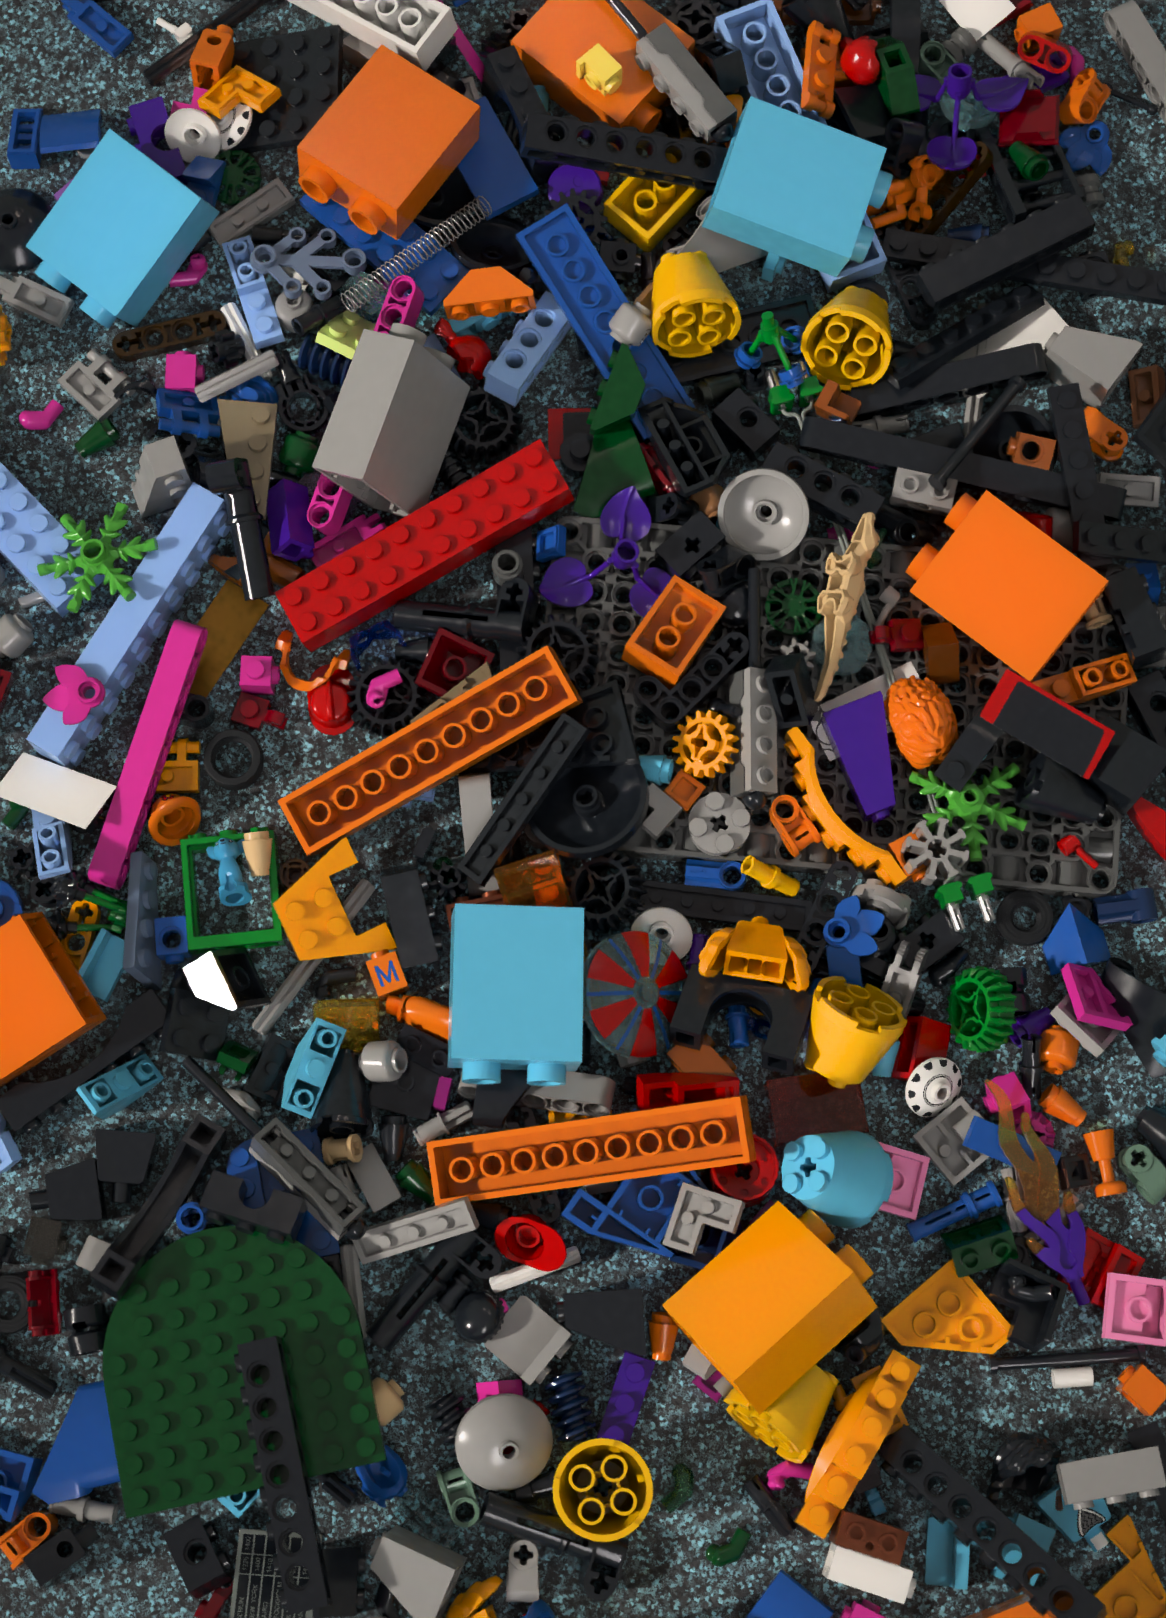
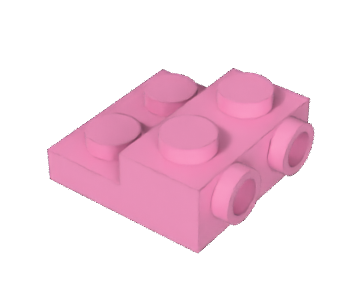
M878 1142L885 1153L890 1155L893 1165L892 1191L888 1202L883 1201L878 1211L916 1220L930 1157Z
M1112 1272L1107 1273L1101 1338L1166 1347V1280Z

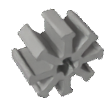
M939 817L934 823V835L926 826V820L920 821L911 831L912 834H916L919 841L908 836L902 844L901 853L910 852L919 855L915 859H909L904 865V869L909 875L923 864L927 866L925 876L921 880L923 885L931 886L937 879L935 875L937 868L944 878L943 882H950L959 873L951 863L962 867L968 860V850L963 852L951 849L955 844L960 845L966 838V834L962 829H958L948 839L943 837L945 827L949 823V820ZM932 846H936L937 852L940 853L937 858L933 857V851L930 850Z

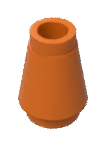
M1053 1083L1050 1084L1038 1100V1104L1042 1106L1043 1112L1075 1127H1078L1087 1115V1112L1061 1085L1057 1087Z
M652 1312V1317L648 1320L652 1359L670 1361L679 1327L667 1312Z

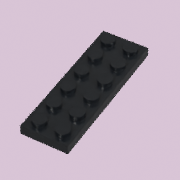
M811 294L739 310L741 327L732 341L726 339L712 347L713 352L710 354L692 358H679L670 356L668 350L658 345L656 346L682 386L697 383L700 378L744 372L746 369L741 368L736 362L734 350L745 341L754 342L758 331L761 330L762 313L766 311L773 312L774 319L778 321L779 326L783 329L796 325L805 328L809 320L816 314ZM761 342L759 347L763 352V356L760 361L765 366L782 363L776 347L773 344L768 345ZM785 352L789 361L804 357L803 352L798 355Z

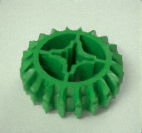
M986 966L969 968L968 970H963L961 975L956 976L955 984L950 985L952 993L946 996L949 1001V1007L945 1009L949 1011V1018L946 1022L951 1024L950 1034L956 1035L955 1041L962 1044L963 1049L982 1053L994 1051L995 1049H1000L1002 1044H1006L1008 1042L1007 1036L1013 1034L1011 1026L1017 1023L1014 1018V1012L1019 1010L1014 1007V1001L1017 996L1012 995L1013 985L1007 983V976L1002 975L1000 970L987 968Z

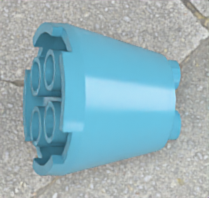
M847 1130L805 1135L789 1142L784 1148L781 1169L782 1187L784 1191L794 1196L825 1222L842 1228H858L872 1221L871 1217L878 1211L883 1201L888 1202L893 1186L892 1161L890 1155L885 1153L882 1146L874 1139L875 1137L859 1131Z

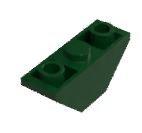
M890 36L876 39L878 45L875 48V56L880 64L876 84L891 119L919 112L920 104L914 65L904 42Z
M624 343L621 344L619 351L613 350L607 366L612 368L609 379H602L597 395L601 396L598 408L592 406L586 423L591 425L590 434L597 435L633 419L643 396L646 384L628 345Z

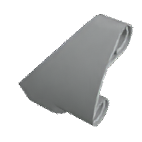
M711 195L699 205L696 216L702 222L686 244L669 249L662 254L663 256L667 253L679 254L704 251L716 271L720 273L764 257L769 252L702 227L712 198ZM661 257L658 259V261H657V263H656V266H655V269H656L657 266L661 263V262H660Z

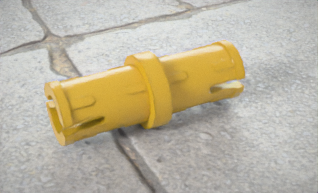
M751 855L747 856L741 864V873L759 881L760 885L766 889L773 888L789 898L794 897L800 889V881L784 874L776 865H767Z

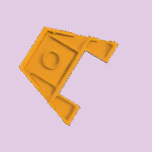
M347 837L340 839L334 847L323 855L316 864L272 904L298 961L371 953L385 949L394 950L397 948L386 922L355 935L330 881V875L358 863Z
M1126 1513L1105 1534L1129 1561L1093 1595L1106 1607L1108 1614L1104 1618H1166V1592L1132 1519Z

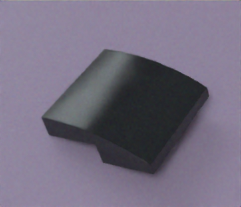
M269 1033L242 1090L281 1108L285 1076L298 1045L273 1033ZM291 1112V1113H293V1114H295V1115H298V1116L304 1118V1116H301V1115H299V1114H296V1113H294V1112Z

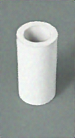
M1091 1366L1051 1369V1380L1054 1389L1093 1386L1094 1384Z

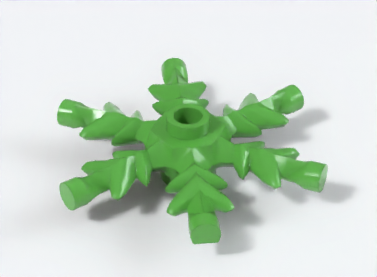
M117 502L112 517L107 514L104 515L105 529L99 527L102 534L99 540L90 539L92 530L90 529L86 532L85 520H81L77 524L68 513L60 518L62 525L69 531L63 534V538L74 540L75 542L71 546H81L80 555L74 557L67 552L68 559L59 555H53L52 558L55 562L38 564L37 570L40 576L55 572L54 578L57 579L67 570H69V575H71L77 567L83 568L84 575L74 579V581L79 583L71 587L67 592V595H74L66 607L69 611L78 613L83 598L85 597L88 601L91 600L90 586L96 587L93 578L97 574L105 575L104 585L110 582L111 595H114L118 590L127 602L132 601L136 597L134 590L127 584L133 580V577L120 574L125 569L114 568V561L121 557L128 562V556L141 560L143 559L141 552L158 550V543L156 538L140 542L141 536H137L128 544L125 539L119 547L112 546V539L122 535L117 531L128 523V520H121L129 508L126 504Z
M1015 763L1010 764L1001 772H999L998 766H994L989 779L985 774L983 775L982 785L973 784L969 779L961 792L948 787L944 781L940 782L931 770L928 771V777L912 770L908 782L924 787L919 791L921 795L936 793L934 800L945 796L949 801L946 809L935 807L939 813L923 814L922 817L928 820L926 826L930 832L935 830L933 825L939 817L948 819L950 828L952 827L953 817L958 816L964 819L965 824L960 829L966 831V838L960 846L969 845L971 862L983 860L980 844H988L986 838L978 831L985 830L982 825L977 823L978 816L987 815L991 825L995 819L1000 828L1005 832L1008 830L1007 824L1023 832L1028 822L1026 819L1012 815L1016 811L1015 807L1000 808L1001 802L990 805L986 800L989 793L1000 795L997 789L1012 788L1013 785L1007 782V780L1020 773V769Z

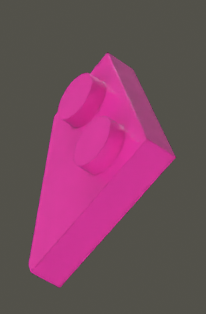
M1068 962L1061 969L1077 1021L1126 1031L1133 1025L1129 1016L1121 1017L1112 1006L1116 999L1103 985L1102 980L1093 968Z

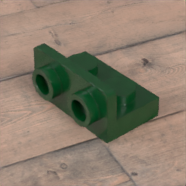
M1000 1214L940 1235L943 1246L952 1258L956 1274L959 1278L997 1266L1009 1258H1018L1012 1230Z

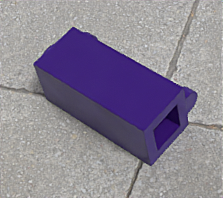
M285 478L269 490L267 515L271 552L274 555L294 562L301 558L311 559L314 557L313 548L315 546L313 529L307 520V510L310 505L308 487Z

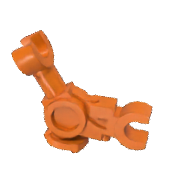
M927 154L914 157L908 163L912 168L910 173L913 188L917 189L915 202L908 210V219L919 222L920 217L926 220L931 219L932 207L927 204L928 191L932 190V186L948 171V169L944 170L928 160Z

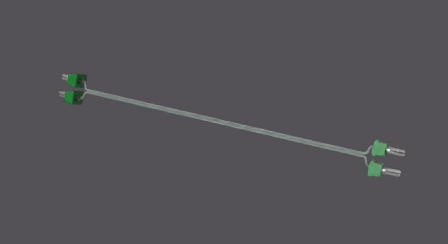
M799 361L802 369L806 370L804 362ZM774 369L766 371L765 376L770 387L768 397L770 404L769 413L773 416L783 414L787 417H796L802 430L806 413L813 409L824 387L819 385L816 375L808 377V374L803 376L804 382L797 387L798 406L807 408L801 412L800 416L796 412H789L793 408L795 395L790 393L786 385L781 386L779 384ZM809 452L810 458L820 459L817 453ZM819 483L822 492L830 490L826 484ZM833 522L844 554L849 547L844 527ZM864 590L859 601L869 630L875 631L874 625L876 620ZM883 643L874 644L890 688L896 679ZM926 768L917 769L920 774L928 777ZM935 793L926 795L932 813H939L935 808L939 807L937 799L934 800ZM945 827L943 836L946 839L950 837L947 827ZM951 863L961 876H971L964 885V889L968 890L971 901L977 900L985 922L994 921L996 918L989 901V896L994 891L991 882L992 873L985 872L976 875L971 871L964 872L958 864ZM960 881L949 884L944 883L934 895V898L939 900L941 909H947L956 932L963 931L966 928L959 910V905L964 899L961 891L962 882Z

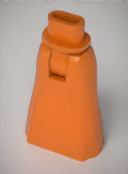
M391 994L388 996L386 1013L396 1016L397 1022L403 1023L405 1020V1023L448 1043V1006L420 996L403 995L402 998Z

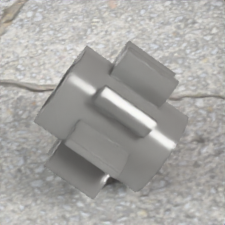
M792 638L789 647L781 645L779 651L783 655L803 653L807 669L812 672L814 666L808 660H813L816 657V652H809L807 648L808 641L801 644L797 643L795 638Z

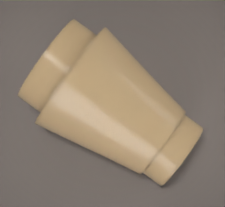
M269 831L244 833V841H241L249 870L251 871V877L270 875L273 838H269Z

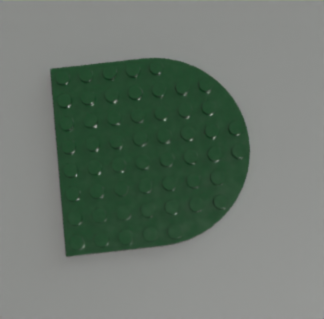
M235 1226L215 1227L195 1232L173 1242L150 1258L141 1267L121 1301H117L105 1334L102 1369L126 1519L258 1490L261 1486H264L262 1473H257L254 1466L253 1453H257L255 1439H250L247 1430V1420L251 1419L249 1406H244L242 1402L240 1387L245 1386L243 1373L238 1374L236 1370L234 1354L239 1353L238 1344L272 1336L281 1337L308 1478L387 1460L363 1332L357 1310L349 1292L335 1271L307 1246L296 1240L294 1244L287 1241L284 1244H277L268 1240L266 1234L256 1231L253 1235L245 1234L238 1231ZM266 1365L260 1366L255 1372L256 1382L264 1384L268 1381L270 1377L269 1368ZM269 1398L262 1403L261 1412L266 1418L271 1417L276 1411V1403L272 1398ZM278 1431L271 1433L267 1440L268 1447L272 1451L278 1450L283 1443L282 1435ZM280 1465L274 1471V1479L278 1484L287 1482L289 1470L285 1465Z

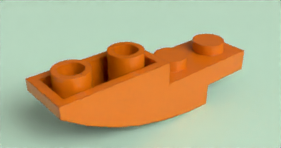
M1126 652L1076 666L1068 672L1032 681L1031 683L1065 703L1075 706L1134 684L1138 680Z

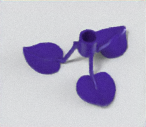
M965 63L951 65L948 69V76L944 77L942 85L934 77L915 74L920 111L927 110L931 102L938 103L946 89L950 97L955 100L952 137L938 136L932 139L927 145L928 159L934 165L944 170L959 171L970 166L976 158L977 146L971 138H957L960 101L965 99L972 91L974 99L976 101L982 100L985 109L994 112L1011 111L1021 103L1029 78L996 77L983 79L975 84L976 79L972 77V68Z
M630 486L614 495L605 505L600 516V526L603 533L611 538L619 537V542L611 552V557L587 575L584 564L575 558L563 557L554 561L547 569L539 586V592L545 599L555 605L567 608L585 604L593 595V587L588 580L594 578L609 565L613 564L616 568L622 570L632 568L634 579L638 583L630 589L629 600L632 608L639 615L646 616L672 578L665 571L654 567L647 569L642 578L639 575V564L636 562L639 556V547L635 541L641 540L648 534L651 528V515L635 486Z

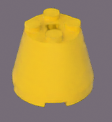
M704 251L679 254L667 253L663 255L660 259L661 263L657 266L653 275L650 319L652 321L651 336L655 346L658 345L668 350L669 355L673 357L692 358L712 353V347L726 339L732 341L741 327L739 307L708 259L707 254Z
M848 286L820 309L807 323L801 338L800 349L811 368L810 373L813 376L816 375L817 379L823 384H826L827 380L830 379L838 383L841 390L851 391L852 387H860L870 383L873 385L881 379L889 366L893 352L887 302L870 290Z
M831 976L821 979L813 994L806 1055L803 1064L807 1069L828 1078V1083L833 1087L844 1089L846 1084H860L866 1079L901 1036L908 1020L904 1019L901 1014L903 1010L902 1005L892 996L881 991V989L868 983L863 988L858 985L845 983L846 979L844 977Z
M815 1364L760 1415L735 1388L728 1393L723 1401L729 1405L726 1409L729 1415L755 1440H762L770 1447H778L776 1450L777 1455L788 1461L800 1464L812 1449L835 1387L839 1381L830 1372L822 1370Z
M595 1438L578 1444L561 1460L553 1480V1500L560 1518L573 1532L591 1541L609 1542L629 1535L642 1523L652 1502L653 1483L645 1461L632 1447L615 1439ZM603 1477L605 1482L612 1483V1488L608 1489V1496L602 1497L600 1492L595 1493L593 1487L598 1485L597 1479Z

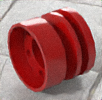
M753 1134L757 1160L749 1163L713 1167L709 1170V1181L713 1192L743 1201L745 1203L744 1208L759 1205L766 1199L778 1177L779 1161L775 1150L765 1139ZM738 1167H741L742 1170L749 1169L748 1180H745L742 1176L738 1178L735 1176Z

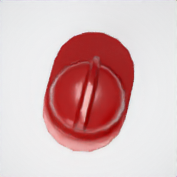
M330 664L315 670L308 681H313L318 676L323 677ZM336 669L324 684L311 691H307L308 712L311 723L318 731L325 735L335 736L345 733L354 724L351 715L355 711L351 710L347 705L354 700L347 694L348 691L354 690L349 686V681L354 680V677L348 669Z
M522 1214L505 1218L497 1225L494 1233L495 1244L506 1258L548 1272L557 1270L564 1264L567 1252L563 1238L555 1229L548 1226L541 1217L534 1214Z

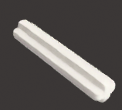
M229 302L223 305L221 311L229 328L235 334H239L244 341V356L248 361L262 354L260 349L256 350L252 334L236 304ZM268 370L260 374L259 376H261L265 380H269L272 377L271 370Z
M576 1246L567 1248L565 1262L557 1270L542 1271L523 1264L496 1274L494 1277L489 1278L491 1289L494 1293H498L577 1264L581 1261L579 1250Z

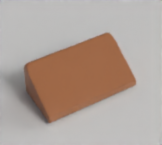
M1157 364L1128 371L1134 429L1140 427L1166 390L1164 371Z

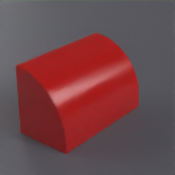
M907 1016V1024L899 1037L901 1042L891 1078L907 1082L914 1069L925 1060L933 1057L946 1058L951 1025L924 1016Z

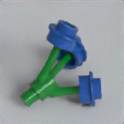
M766 311L762 313L761 330L758 331L754 342L745 341L738 348H735L734 357L736 362L743 369H757L761 365L760 360L763 356L759 345L761 342L768 345L773 344L785 367L778 372L781 380L779 384L781 386L786 385L788 389L794 388L804 382L803 376L807 374V370H803L800 363L791 365L785 352L794 355L802 353L800 345L805 328L796 325L783 329L779 326L778 321L774 319L773 312Z

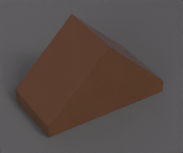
M951 622L921 625L927 677L933 680L936 685L959 683V641Z

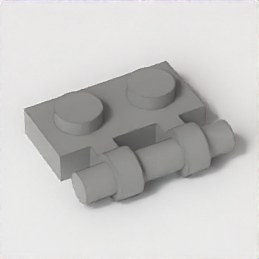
M93 348L87 354V358L92 362L88 367L78 360L57 381L93 417L103 421L122 404L121 399L118 398L116 400L114 395L124 386L131 383V378L124 371L119 372L112 365V360L106 354L101 355ZM100 373H104L111 379L106 385L97 377ZM129 390L126 394L131 396L136 390Z

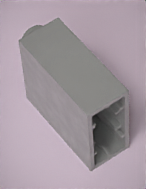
M392 323L389 334L363 329L312 467L371 509L405 517L428 503L470 386L451 371L455 362L451 356L439 350L424 347L427 336L423 332L405 324Z

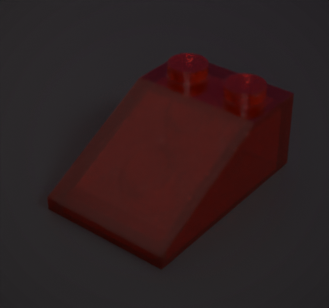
M819 1073L766 1080L764 1087L775 1147L786 1146L791 1141L811 1134L847 1130L868 1133L869 1129L861 1084H846L844 1089H839L830 1085L827 1081L828 1078Z

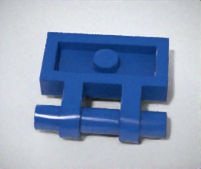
M164 388L157 389L155 397L157 414L159 417H166L159 419V430L170 431L171 435L180 436L181 433L194 434L197 438L207 439L208 436L219 438L221 427L209 424L218 423L220 414L217 396L201 403L193 392Z

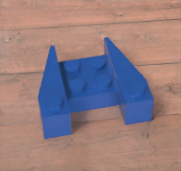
M694 1170L623 1180L606 1206L583 1189L578 1188L560 1216L585 1234L662 1257L672 1258L674 1253L661 1245L660 1242L666 1234L682 1183L684 1182L706 1190L708 1188Z

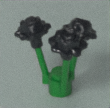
M84 866L78 871L72 869L64 877L59 876L53 883L51 895L57 901L58 908L55 915L47 917V921L60 942L68 934H77V931H100L101 928L121 934L122 928L126 927L127 901L96 889V885L88 882L86 867ZM73 899L80 902L86 900L108 908L106 920L112 921V923L77 924V921H68L63 916L61 909L67 907Z

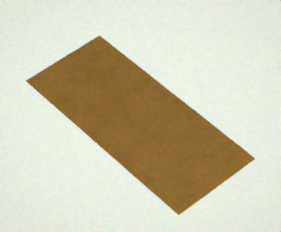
M228 579L197 623L198 626L207 628L208 636L189 693L201 695L205 698L269 606L260 599L245 601L243 589Z

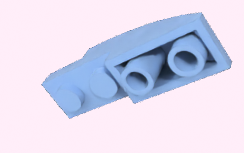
M250 235L222 243L256 350L284 342L285 339L264 275L254 271L250 264V255L254 250Z
M31 809L34 826L32 828V836L39 879L43 880L71 872L73 859L69 823Z

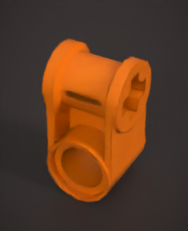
M1086 68L1077 74L1064 100L1060 103L1059 119L1064 125L1093 123L1104 102L1110 96L1111 89L1107 84H1102L1099 81L1097 72L1093 68Z
M1087 406L1084 409L1091 451L1106 462L1117 461L1121 458L1124 448L1128 443L1127 432L1105 417L1098 409Z
M781 795L773 801L769 809L770 821L780 834L787 850L794 858L799 856V851L814 842L818 844L822 841L815 825L806 816L794 797ZM780 804L789 806L792 816L789 818L780 817L776 812V806Z
M46 1509L33 1512L0 1537V1549L10 1560L12 1570L25 1563L22 1558L55 1535L59 1526L58 1518L55 1514L49 1513V1510ZM37 1517L43 1518L47 1524L46 1532L43 1535L37 1533L34 1528V1522Z

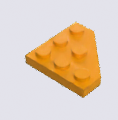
M952 1258L881 1318L883 1326L900 1346L994 1354L1009 1341L1006 1338L1011 1326L969 1275L961 1278L957 1276Z

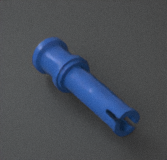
M992 1180L987 1181L986 1186L971 1193L967 1191L959 1196L960 1200L911 1223H907V1230L914 1243L967 1217L976 1219L979 1217V1213L994 1206L1002 1207V1199Z

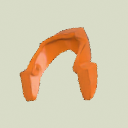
M284 630L277 638L275 648L282 652L280 669L287 683L298 691H311L321 686L336 669L347 670L353 653L352 650H343L338 657H333L330 667L323 677L318 676L313 681H307L297 678L289 664L293 632Z

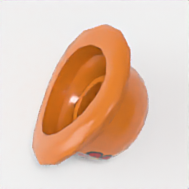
M172 793L159 797L152 805L151 816L148 821V831L152 838L161 845L172 847L180 845V839H188V835H194L201 822V808L198 802L191 797Z

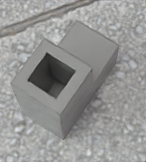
M654 783L649 786L648 809L652 813L642 823L641 828L657 840L682 812V807Z

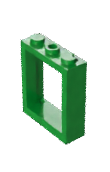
M253 827L250 829V832L269 831V838H273L269 869L272 905L282 895L277 835L274 830H269L268 827ZM223 830L219 832V836L207 837L206 833H196L188 835V839H180L189 952L192 955L206 954L213 950L239 947L256 949L285 946V931L273 905V929L201 936L195 854L207 853V847H214L220 838H228L238 842L244 839V833H238L237 830Z

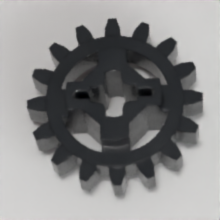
M674 0V7L668 6L666 10L667 16L664 17L696 40L695 47L716 40L713 33L715 19L717 16L725 14V12H720L719 2L712 5L711 0H684L682 2Z
M571 188L570 196L566 197L561 191L559 192L561 199L559 202L553 199L550 200L554 208L552 211L545 210V215L568 203L572 212L575 207L579 219H584V223L580 224L584 231L587 227L595 226L589 239L591 242L594 241L600 244L601 241L597 235L598 233H606L607 230L601 227V223L608 221L606 216H600L599 214L605 208L604 205L595 206L594 204L597 196L594 195L587 199L586 190L583 189L580 196H578L574 188ZM579 202L588 205L594 214H585L580 210Z

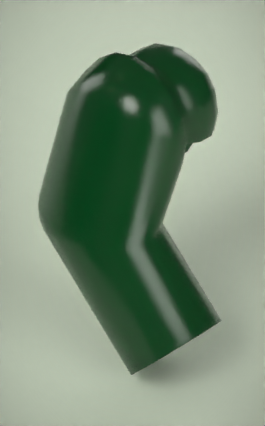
M9 801L11 809L1 822L14 831L30 808Z
M737 1527L729 1544L722 1546L711 1544L708 1546L705 1553L706 1559L718 1567L737 1562L741 1558L752 1535Z

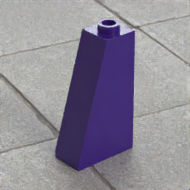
M881 691L824 712L820 720L863 822L872 819L873 823L890 817V811L896 805L884 701Z

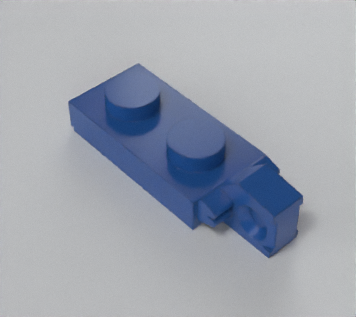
M60 0L63 4L62 7L69 12L67 17L71 23L114 59L134 40L131 31L93 0Z

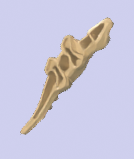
M867 512L862 515L852 535L851 544L844 555L841 556L831 552L826 560L825 571L829 575L826 590H822L817 597V613L824 616L825 657L814 696V701L820 702L826 696V692L832 684L834 674L839 669V660L844 656L842 649L847 644V632L851 629V621L857 613L856 608L859 599L865 590L864 570L867 567V561L880 543V537L874 528L876 517L873 512Z

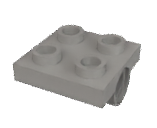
M962 1096L912 1136L914 1141L930 1157L932 1163L952 1187L989 1158L987 1155L962 1145L974 1115L984 1119L976 1110L969 1106Z

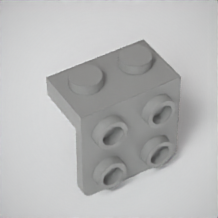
M520 1296L503 1317L504 1323L501 1324V1329L497 1332L498 1334L494 1335L491 1340H487L484 1346L518 1374L528 1385L531 1386L534 1381L540 1385L552 1370L547 1365L555 1355L561 1359L572 1346V1343L568 1340L572 1334L527 1296Z

